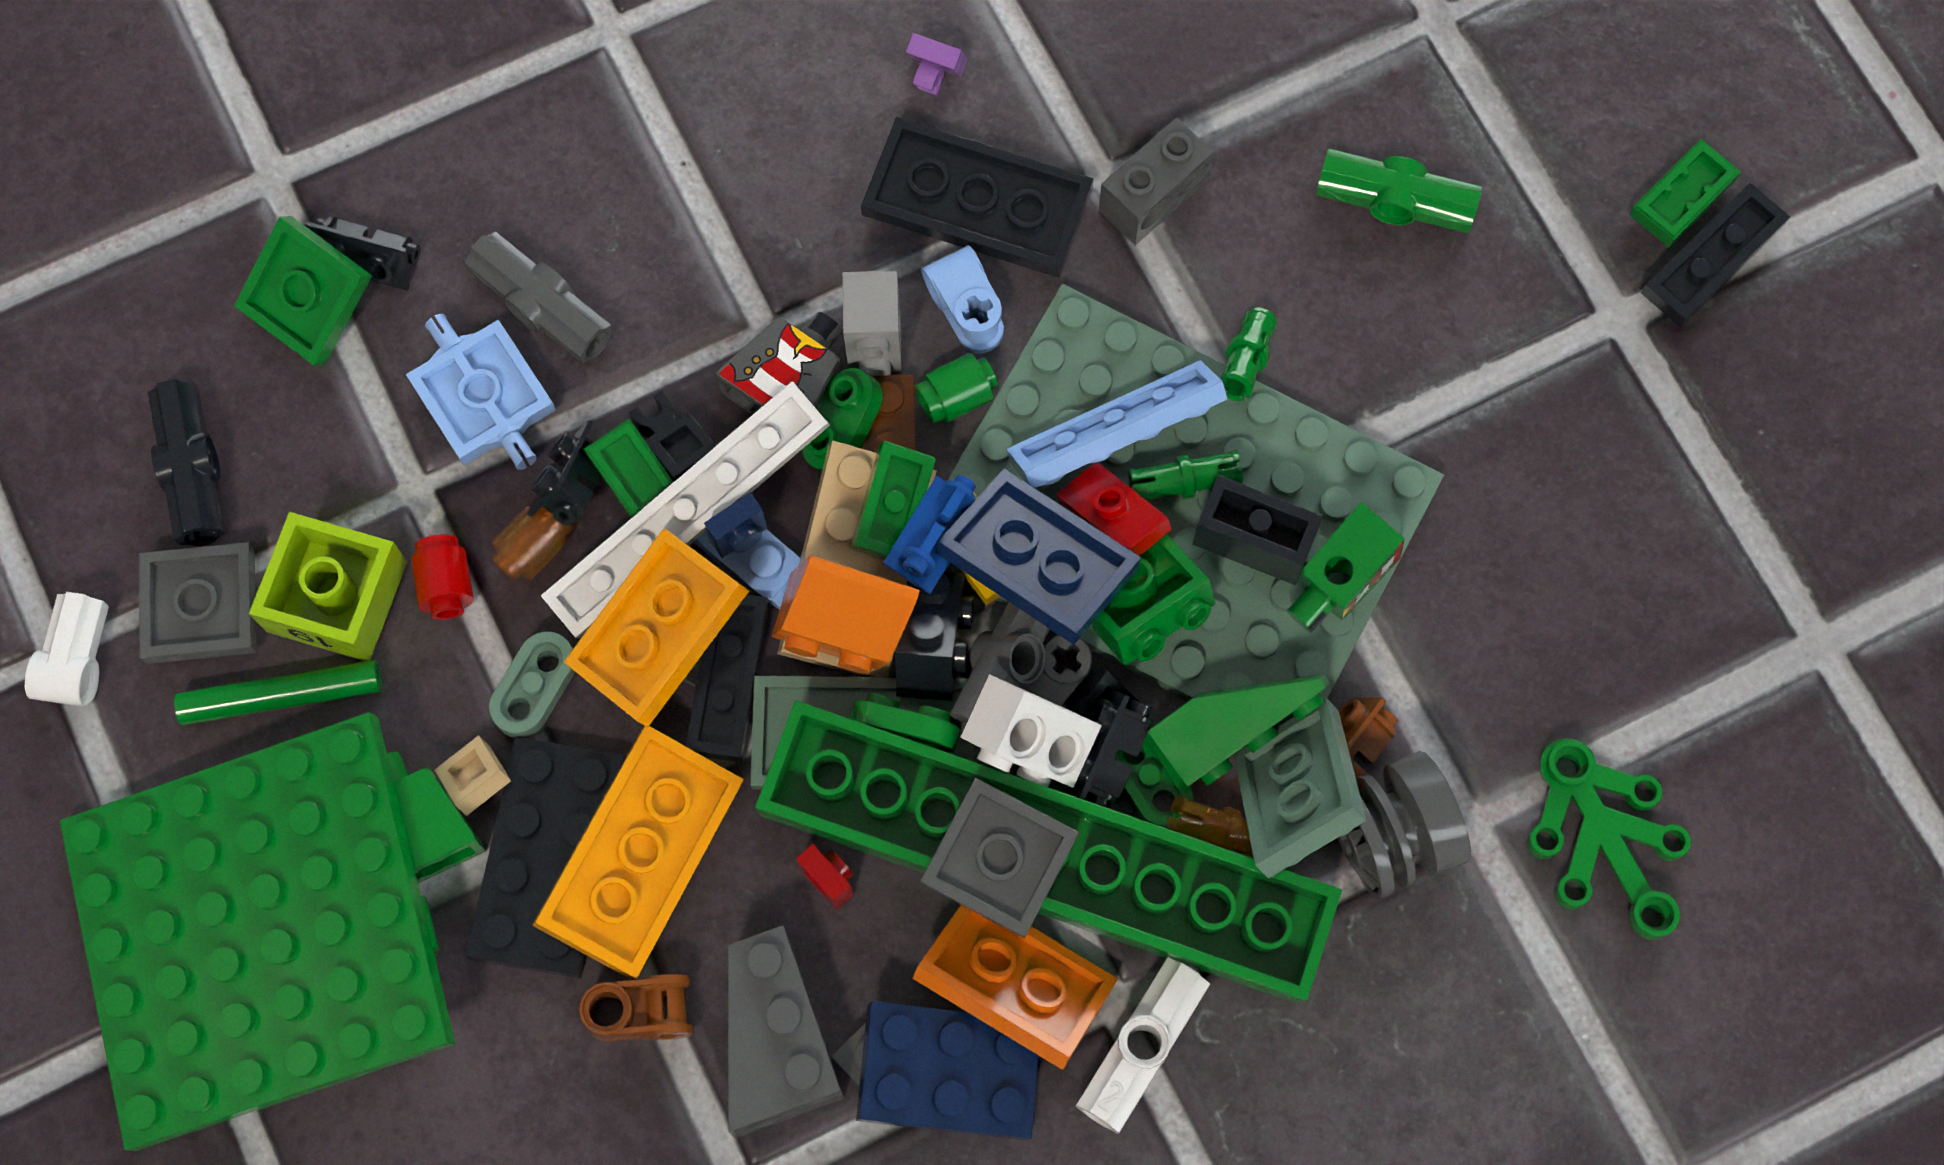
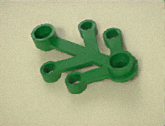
M1563 738L1552 742L1543 751L1539 761L1541 777L1549 786L1539 824L1527 837L1526 842L1529 852L1538 859L1547 860L1553 858L1561 851L1564 846V835L1560 828L1571 798L1583 817L1567 874L1557 882L1554 889L1556 901L1565 909L1576 910L1584 906L1591 899L1593 890L1590 879L1600 847L1632 904L1629 910V922L1632 929L1639 936L1648 940H1658L1667 936L1676 929L1679 923V907L1670 895L1651 890L1623 838L1653 847L1656 855L1662 860L1676 861L1689 851L1691 837L1682 826L1676 824L1662 826L1605 807L1594 789L1595 787L1623 795L1626 803L1632 809L1645 812L1660 802L1663 795L1660 782L1650 775H1639L1636 777L1597 764L1590 748L1576 739ZM1558 760H1570L1575 765V775H1563L1558 769ZM1638 784L1647 786L1652 792V800L1649 802L1639 800L1635 795V786ZM1539 832H1546L1553 837L1555 845L1552 850H1544L1537 844L1536 835ZM1664 834H1672L1679 839L1681 846L1678 852H1672L1664 846ZM1567 882H1574L1582 889L1581 900L1574 901L1566 896L1564 886ZM1645 908H1651L1659 914L1660 924L1658 927H1650L1643 921L1642 912Z

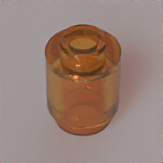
M526 505L490 543L497 552L491 560L513 581H516L521 575L531 581L567 543L564 537L572 530L571 526L558 523L554 519L553 514L543 507L532 517H529L527 513L530 507Z

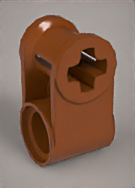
M668 974L645 977L640 980L596 984L585 992L580 1001L579 1012L581 1020L594 1037L605 1042L639 1039L672 1040L690 1037L694 1034L693 1025L687 1023L685 989L691 986L690 976ZM666 996L668 1003L667 1019H665L664 997ZM606 999H616L622 1002L624 1007L620 1020L608 1027L599 1026L594 1023L593 1013L597 1004Z

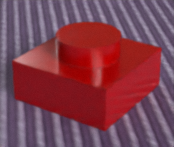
M811 844L796 858L801 872L836 910L854 896L852 887L847 881L853 873L832 849L823 855L814 844Z

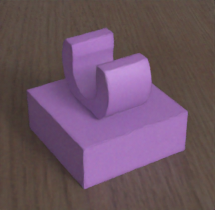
M915 33L912 34L906 53L913 61L920 63L913 85H916L919 90L936 96L941 88L944 74L948 73L961 78L968 61L967 56L962 50Z

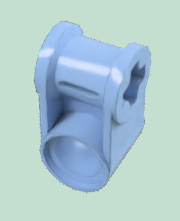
M971 246L963 247L922 267L921 273L927 289L940 311H943L961 345L973 353L982 354L990 352L999 346L1004 336V325L1001 319L1002 306L987 279L980 260ZM976 318H979L982 324H979Z

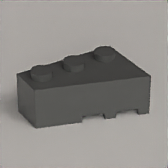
M783 925L728 945V1132L736 1139L844 1099L792 945Z

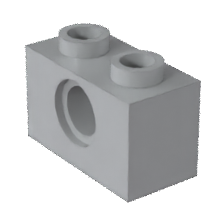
M897 271L842 272L843 334L848 369L857 368L871 376H887L891 373H902L901 311Z

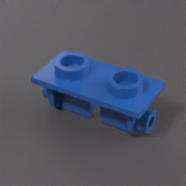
M958 475L954 480L947 482L936 476L882 565L928 594H931L949 564V561L936 553L937 542L975 501L973 491L976 486L974 482L962 475Z

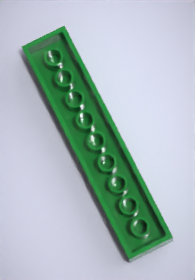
M797 700L794 701L755 806L760 816L925 874L974 779L977 778L1079 832L1038 914L1164 958L1169 957L1195 969L1298 1005L1308 1000L1342 889L1285 869L1267 878L1257 868L1253 858Z

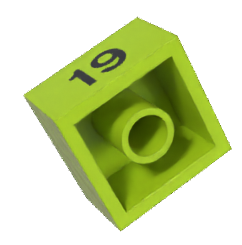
M289 512L249 615L267 633L362 661H369L408 562L393 541Z

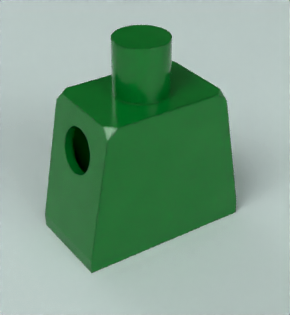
M387 753L417 883L419 884L486 852L483 843L462 812L454 805L438 777L429 768L420 769L409 775L400 753Z

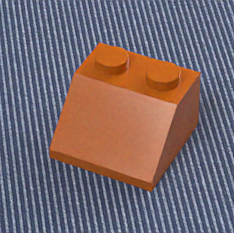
M810 555L790 573L772 637L786 641L784 649L789 652L815 658L819 651L838 657L837 665L841 668L856 673L870 674L871 668L878 670L890 662L917 602L920 590Z

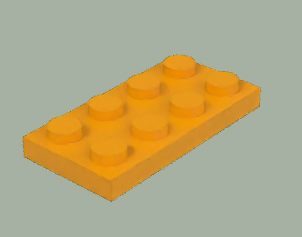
M644 726L532 926L631 980L637 979L744 779L656 729Z

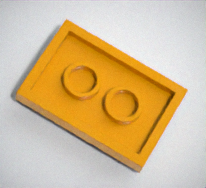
M663 528L565 659L564 663L637 722L649 727L748 594L749 590L667 529Z

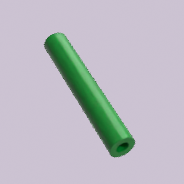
M375 659L180 692L175 694L174 706L177 720L181 726L379 693L382 692V678L378 662Z

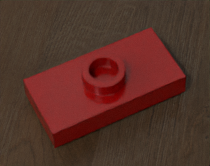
M1098 462L1092 464L1056 493L1057 500L1061 506L1138 556L1172 530L1168 517Z

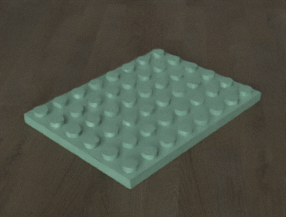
M1062 283L947 481L954 480L958 475L969 478L976 486L973 492L978 497L1003 469L1023 480L1012 467L1007 448L1201 360L1219 378L1223 374L1226 365ZM1255 381L1251 396L1247 398L1244 395V401L1227 399L1210 407L1201 416L1186 418L1162 429L1157 436L1147 440H1138L1114 451L1109 458L1098 462L1129 486L1128 469L1173 463L1177 456L1187 454L1190 459H1196L1237 450L1240 457V462H1237V466H1242L1243 485L1323 516L1303 568L1361 502L1405 538L1402 557L1444 477V474L1258 381ZM1088 463L1065 474L1059 481L1053 484L1041 485L1035 489L1059 504L1056 493L1094 463ZM1212 489L1196 491L1193 498L1183 499L1181 494L1146 500L1168 517L1172 530L1167 535L1209 578L1215 605L1211 607L1210 616L1204 624L1190 631L1182 627L1165 638V645L1162 651L1149 661L1143 662L1136 658L1125 666L1095 633L1092 624L1080 637L1087 644L1089 650L1186 701L1202 692L1321 673L1325 675L1330 683L1320 694L1323 698H1328L1399 561L1346 618L1341 620L1330 612L1316 629L1310 633L1299 625L1286 611L1305 590L1300 584V576L1295 586L1192 545L1198 521ZM950 562L944 570L945 572L961 573L958 567ZM1332 573L1327 577L1331 583L1336 585L1345 584L1349 580L1342 573ZM964 577V585L973 589V587ZM1001 596L994 600L1004 606H1007L1009 601ZM1290 713L1288 716H1286L1281 721L1276 723L1274 727H1279L1280 725H1282L1283 723L1287 722L1295 716L1292 713Z

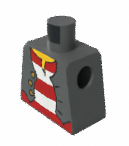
M817 312L803 331L782 318L775 319L716 373L721 394L753 415L793 381L813 406L818 409L831 380L841 372L840 358L829 349L842 334V328L834 319L823 312Z

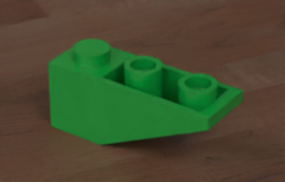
M1321 673L1198 693L1147 732L1187 787L1199 778L1208 786L1234 767L1228 759L1244 746H1247L1250 752L1254 753L1278 736L1279 732L1274 725L1290 713L1299 721L1323 704L1325 699L1320 692L1330 682Z

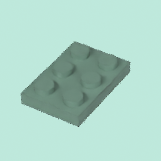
M1324 698L1325 702L1299 721L1293 717L1277 727L1279 735L1256 752L1251 753L1246 746L1234 754L1254 862L1267 878L1274 876L1289 866L1299 863L1307 855L1336 838L1348 834L1353 828L1366 821L1340 714L1327 698Z

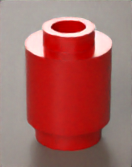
M439 534L418 540L414 544L415 554L411 557V565L419 610L430 613L431 617L436 620H448L463 615L465 612L464 608L471 605L474 601L466 550L459 546L458 538L453 535Z

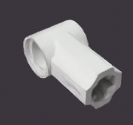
M66 592L65 594H57L42 651H36L32 655L26 669L25 691L29 699L87 707L92 703L99 683V665L95 657L109 608L104 601L79 593Z

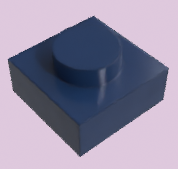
M751 493L704 522L709 541L721 558L733 551L741 553L748 550L762 537L761 532L767 529L763 509Z

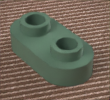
M540 632L529 637L520 648L493 692L489 703L490 715L496 726L504 734L514 738H525L537 733L544 726L573 678L575 671L564 663L573 648L562 635L554 632ZM550 656L557 657L559 663L553 671L544 672L540 669L541 663L545 658ZM521 703L530 705V711L526 717L522 719L512 718V711L516 705Z

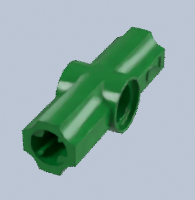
M1328 149L1316 196L1368 208L1374 218L1391 225H1409L1416 220L1469 234L1478 208L1482 187L1429 174L1423 164L1408 157L1391 156L1381 162Z

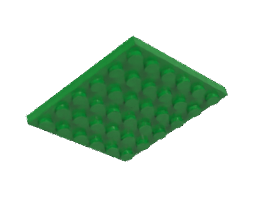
M368 712L60 820L124 1150L138 1151L456 1044L378 716Z

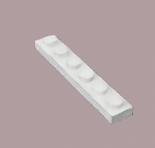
M792 381L544 592L541 597L575 638L583 637L663 528L689 546L706 532L704 522L753 492L828 428L830 424Z

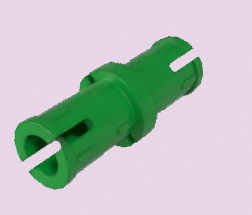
M1254 307L1251 309V313L1246 311L1239 334L1230 340L1226 350L1227 365L1220 377L1227 399L1244 401V395L1249 398L1254 389L1258 372L1266 367L1270 357L1268 344L1277 326L1274 314L1267 309Z
M1233 450L1230 453L1190 459L1187 454L1177 456L1173 463L1128 469L1130 488H1133L1145 500L1181 494L1183 499L1195 497L1196 491L1212 489L1218 475L1243 484L1242 466H1237V462H1240L1237 450Z

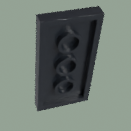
M896 117L861 204L862 216L960 247L969 245L975 252L1060 278L1092 192L1094 178Z
M515 737L507 771L511 782L503 788L466 952V957L469 960L581 979L586 955L532 925L626 758L624 754Z

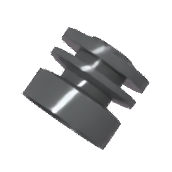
M1418 751L1385 765L1383 770L1385 792L1371 775L1362 774L1356 778L1366 821L1353 828L1348 834L1338 837L1351 867L1356 871L1371 895L1378 899L1393 893L1395 889L1394 880L1403 888L1414 885L1416 880L1414 858L1427 874L1436 876L1467 863L1471 857L1470 839L1457 800L1446 778L1436 763L1425 752Z

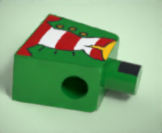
M1361 502L1300 572V584L1305 590L1286 610L1287 613L1310 633L1316 629L1330 612L1343 620L1401 559L1405 538ZM1332 573H1342L1349 580L1345 584L1336 585L1331 583L1327 577Z

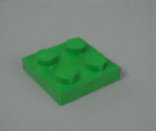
M282 216L278 218L234 307L312 365L326 364L372 275L292 216Z

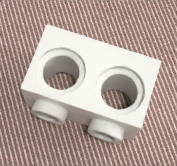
M989 674L961 738L980 747L981 750L977 758L989 765L1009 772L1012 764L1015 763L1020 765L1016 774L1028 781L1048 787L1051 779L1073 788L1102 725Z

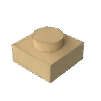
M479 735L434 770L454 805L466 816L511 782L490 745Z

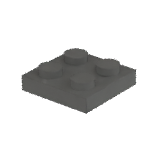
M249 542L139 553L140 659L146 664L257 653L256 621L249 615L255 599V550Z
M975 778L920 883L1025 939L1079 832Z

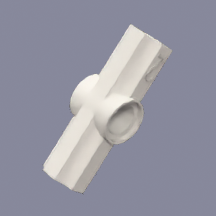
M1167 957L1128 1022L1122 1027L1120 1035L1077 1102L1076 1108L1103 1127L1119 1134L1156 1072L1164 1063L1169 1051L1209 988L1210 983L1185 964ZM1137 1031L1149 1032L1157 1039L1159 1052L1155 1057L1148 1060L1136 1058L1129 1051L1127 1038Z

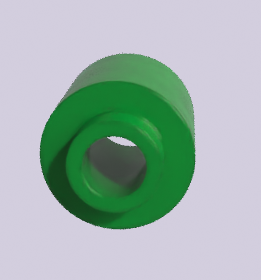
M969 352L923 375L924 381L915 385L914 390L924 413L932 424L941 420L949 423L993 401L992 389L998 386V382L988 361L984 357L976 360L973 354Z

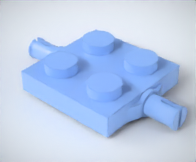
M444 314L435 315L437 322L444 331L443 334L433 319L430 318L426 322L425 327L429 330L440 349L436 351L429 361L410 371L406 376L463 466L489 450L502 446L514 462L517 470L527 468L517 451L518 449L531 466L536 461L537 456L532 452L522 434L529 426L553 413L556 409L500 321L497 320L476 333L458 337Z

